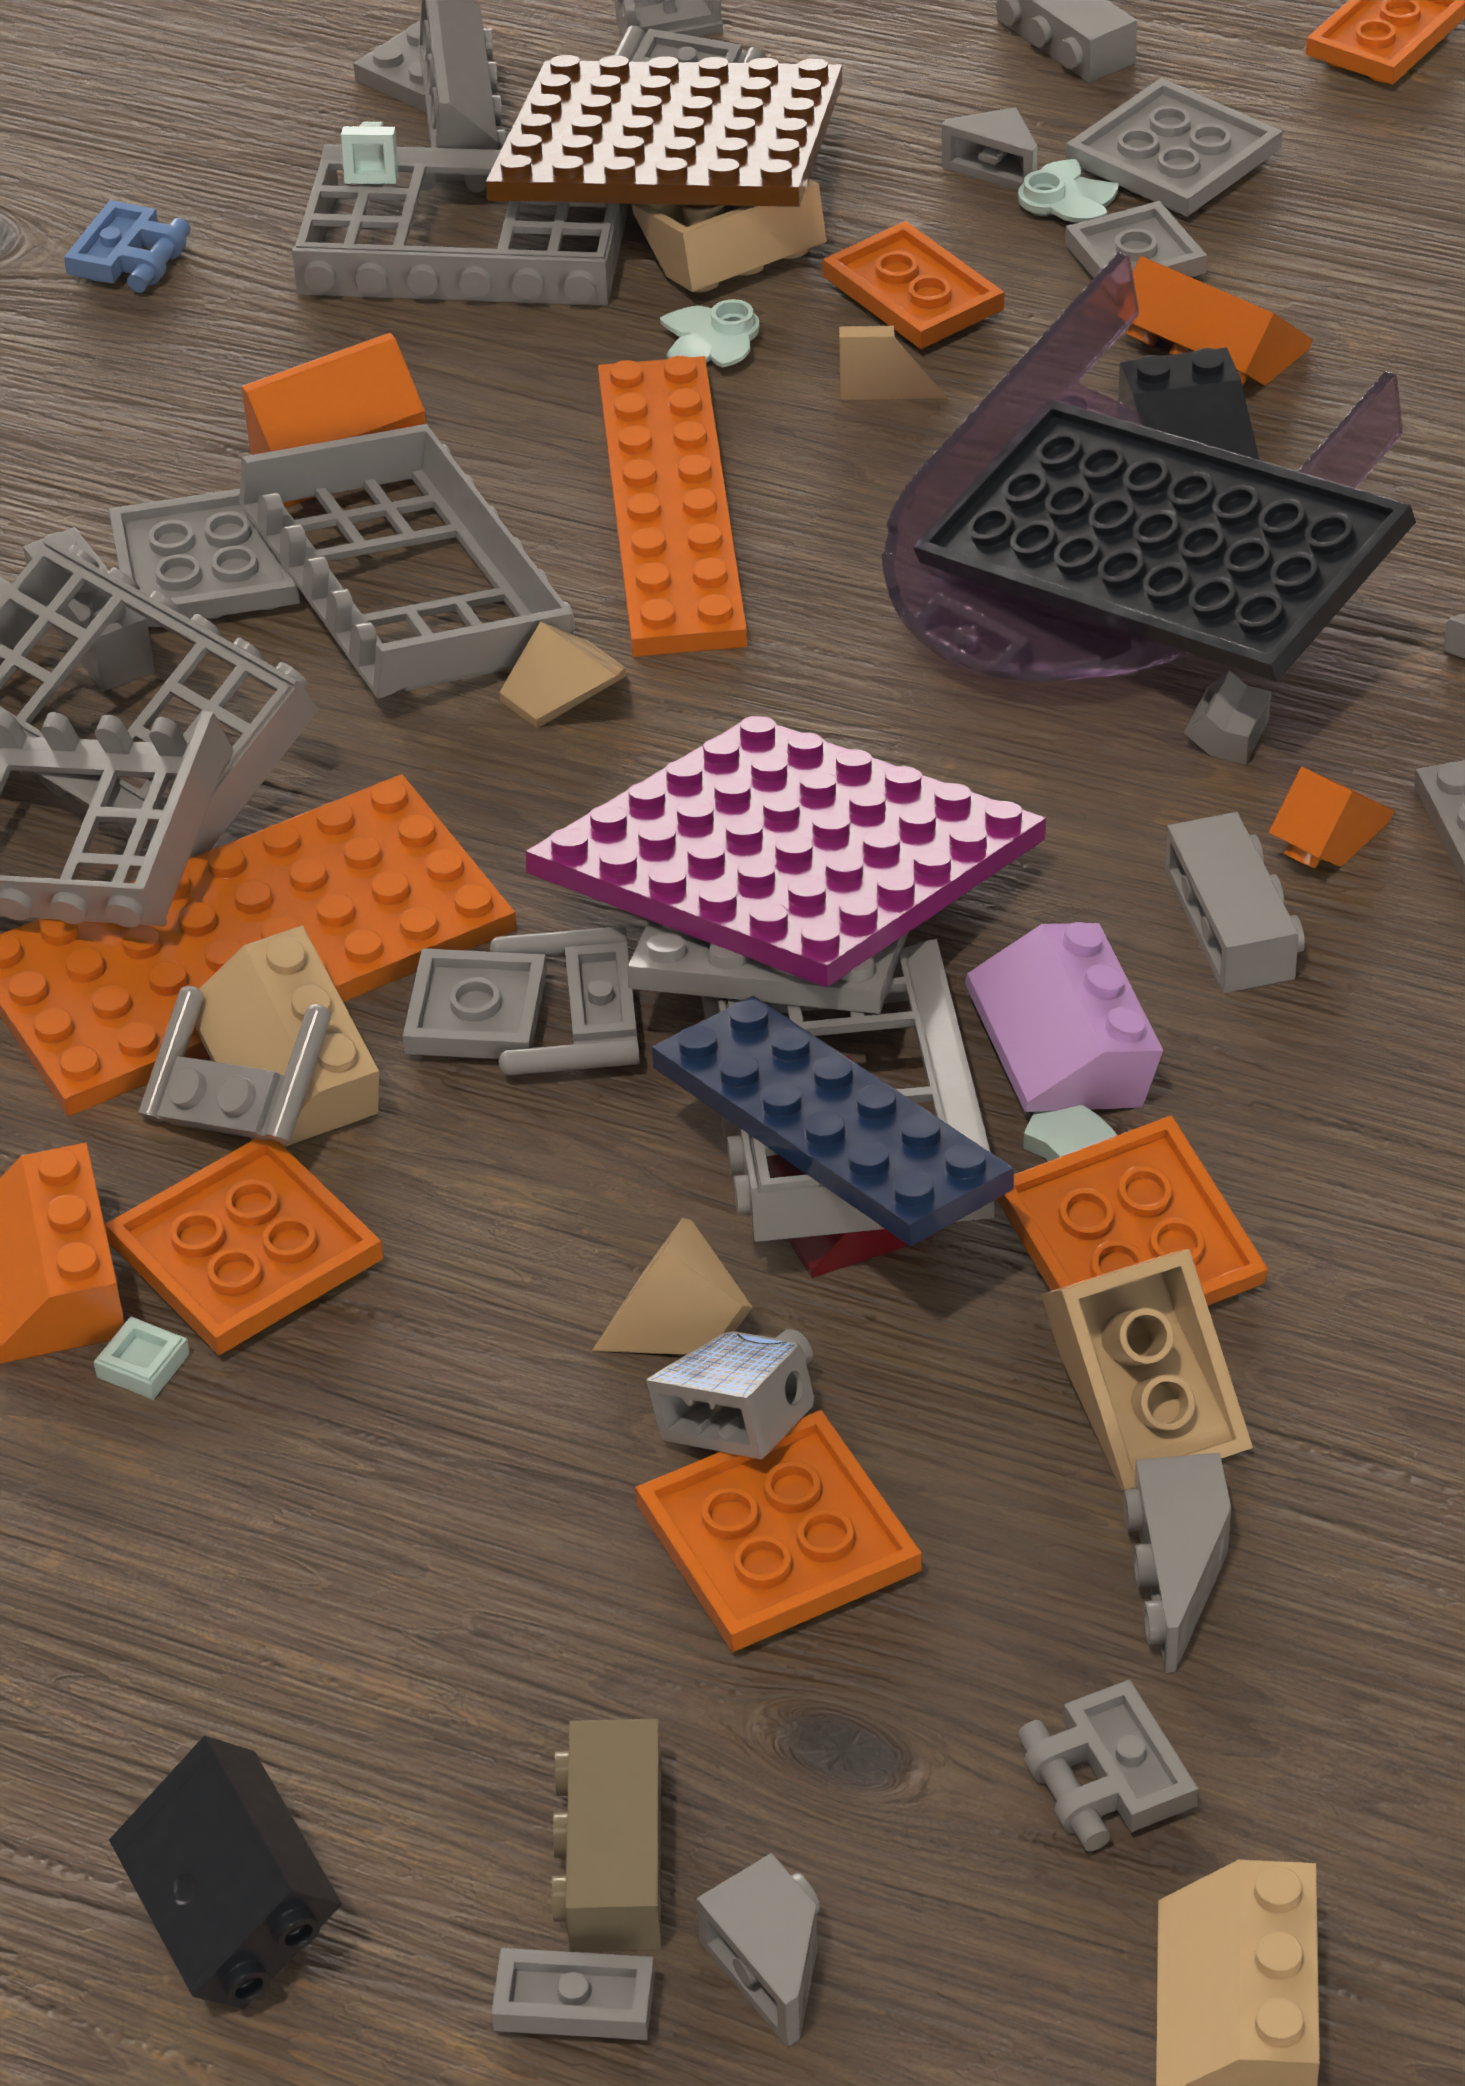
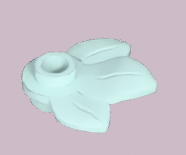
M1076 159L1062 160L1047 164L1041 170L1033 171L1026 175L1024 183L1018 190V202L1024 209L1034 215L1051 216L1054 214L1063 220L1080 223L1107 215L1105 207L1110 205L1115 199L1119 190V184L1117 182L1081 177V168Z
M737 299L721 301L715 304L712 309L697 305L676 310L660 317V324L679 336L668 351L667 359L674 356H705L706 363L712 360V362L720 367H727L740 362L749 354L751 350L750 341L759 333V318L753 312L752 306L745 301Z

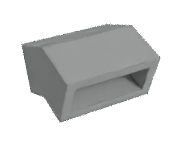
M1229 670L1206 688L1184 734L1211 757L1247 765L1269 721L1271 691L1247 686Z

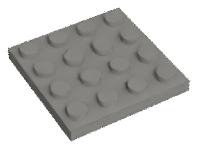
M648 920L628 965V988L745 1000L755 996L762 1002L880 1014L889 990L891 978L894 976L899 961L901 945L903 944L904 946L908 933L826 988Z

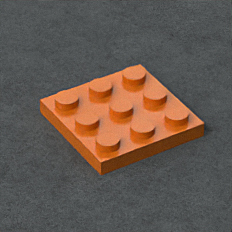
M1172 1115L1014 1174V1190L996 1199L1051 1291L1161 1255L1190 1249L1208 1306L1265 1284L1269 1269Z
M262 1139L250 1141L105 1224L108 1243L218 1356L384 1259L382 1241L280 1142L272 1139L270 1141Z
M822 1410L802 1417L769 1454L762 1459L718 1452L635 1487L637 1507L732 1653L922 1571V1552Z

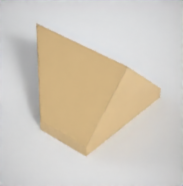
M894 326L839 327L841 400L949 399L894 337Z
M540 621L499 692L500 702L538 729L626 677V667L588 640Z
M682 1218L645 1268L592 1351L687 1355L722 1333L736 1331L753 1307L694 1222L690 1219Z

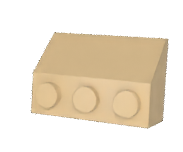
M811 179L808 181L800 207L632 204L633 214L666 277L691 292L713 290L723 280L737 275L756 274L762 271L766 264L782 258L794 259L801 257L808 252L809 248L827 242L819 183Z
M303 925L243 945L199 988L203 993L204 999L194 1027L211 1061L275 1071L280 1075H285L306 1009L313 1004H320L329 1009L331 1019L290 1143H281L284 1147L378 1114L379 1070Z
M1237 1860L1158 1900L1156 2086H1317L1320 2060L1316 1863Z

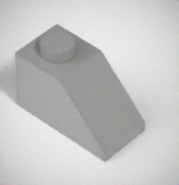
M770 1853L696 1898L698 1932L701 1945L788 2048L798 2042L801 2037L817 1953L816 1914L820 1912V1904L809 1882L799 1873L790 1875L777 1858Z

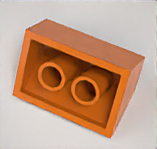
M1141 255L1112 314L1129 325L1125 333L1129 337L1153 348L1158 339L1173 345L1169 352L1171 355L1195 352L1202 348L1218 349L1227 347L1240 376L1242 386L1247 378L1266 386L1306 353L1313 342V339L1275 313Z
M391 333L241 386L251 455L426 424L425 409L397 341ZM316 496L283 502L285 508H288Z
M87 1142L21 1155L0 1177V1364L111 1341L125 1324Z

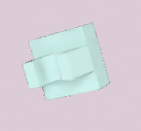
M362 122L359 127H343L341 142L344 184H396L398 179V160L395 127H384V122Z

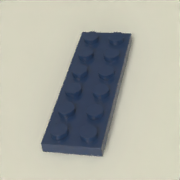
M755 996L739 1001L722 1012L694 1026L685 1028L680 1033L652 1046L654 1069L909 1246L915 1245L1014 1190V1168Z

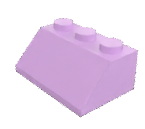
M1100 923L1041 924L967 973L964 983L1024 1112L1057 1111L1079 1105L1089 1109L1143 1107L1164 1050Z

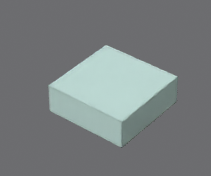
M130 1316L95 1359L96 1377L154 1400L190 1355L188 1341L185 1337Z

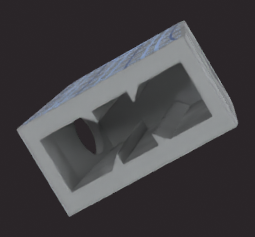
M787 1329L776 1338L735 1331L726 1332L653 1374L646 1382L661 1440L757 1459L764 1458L813 1407L814 1393L807 1365L813 1358V1350L807 1338L794 1329Z

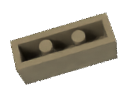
M658 1719L569 1721V1751H555L556 1796H568V1811L555 1812L553 1816L554 1857L566 1858V1875L552 1876L553 1922L567 1921L570 1952L661 1950L662 1762Z

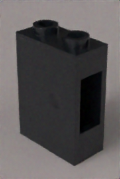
M205 1735L109 1839L192 1997L245 2009L268 1989L271 1980L297 1952L317 1937L320 1928L342 1906L339 1897L256 1752Z

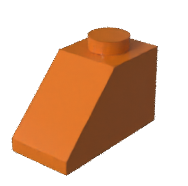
M1301 766L1268 833L1288 842L1283 853L1303 864L1316 869L1322 859L1342 867L1391 821L1395 810L1343 784Z

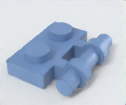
M109 200L64 256L66 273L68 275L88 278L95 282L113 284L122 272L130 273V276L127 278L128 286L133 291L142 293L149 285L158 283L166 272L167 261L177 258L186 246V237L191 231L190 225L182 218H175L170 225L159 223L157 211L154 208ZM143 246H145V247H150L151 249H150V250H145V249H141V248H142Z

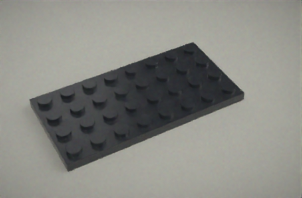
M1049 399L915 543L913 549L921 564L1278 682L1412 528L1416 520L1410 504Z

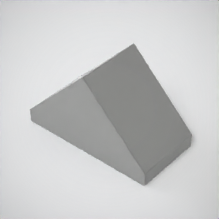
M1016 107L950 118L942 123V168L1015 190H1019L1020 186L1024 183L1026 175L1037 171L1038 146Z

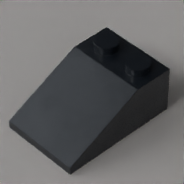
M1227 347L1218 349L1202 348L1195 352L1166 356L1149 355L1141 359L1120 361L1119 419L1259 460L1242 382Z

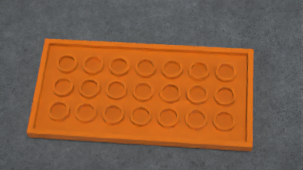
M400 774L188 859L166 916V926L138 925L136 927H124L116 923L88 921L71 924L57 919L39 918L0 934V1017L65 1114L69 1117L148 1084L180 989L184 986H194L199 989L243 945L303 925L342 1001L345 1002L417 972L422 948L468 951L492 941L495 937L504 936L516 931V913L405 776ZM194 1027L184 1057L206 1060L210 1057Z

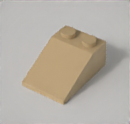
M1190 1249L1161 1255L1041 1294L1061 1360L1121 1491L1134 1488L1135 1464L1138 1459L1220 1453L1221 1458L1253 1448Z

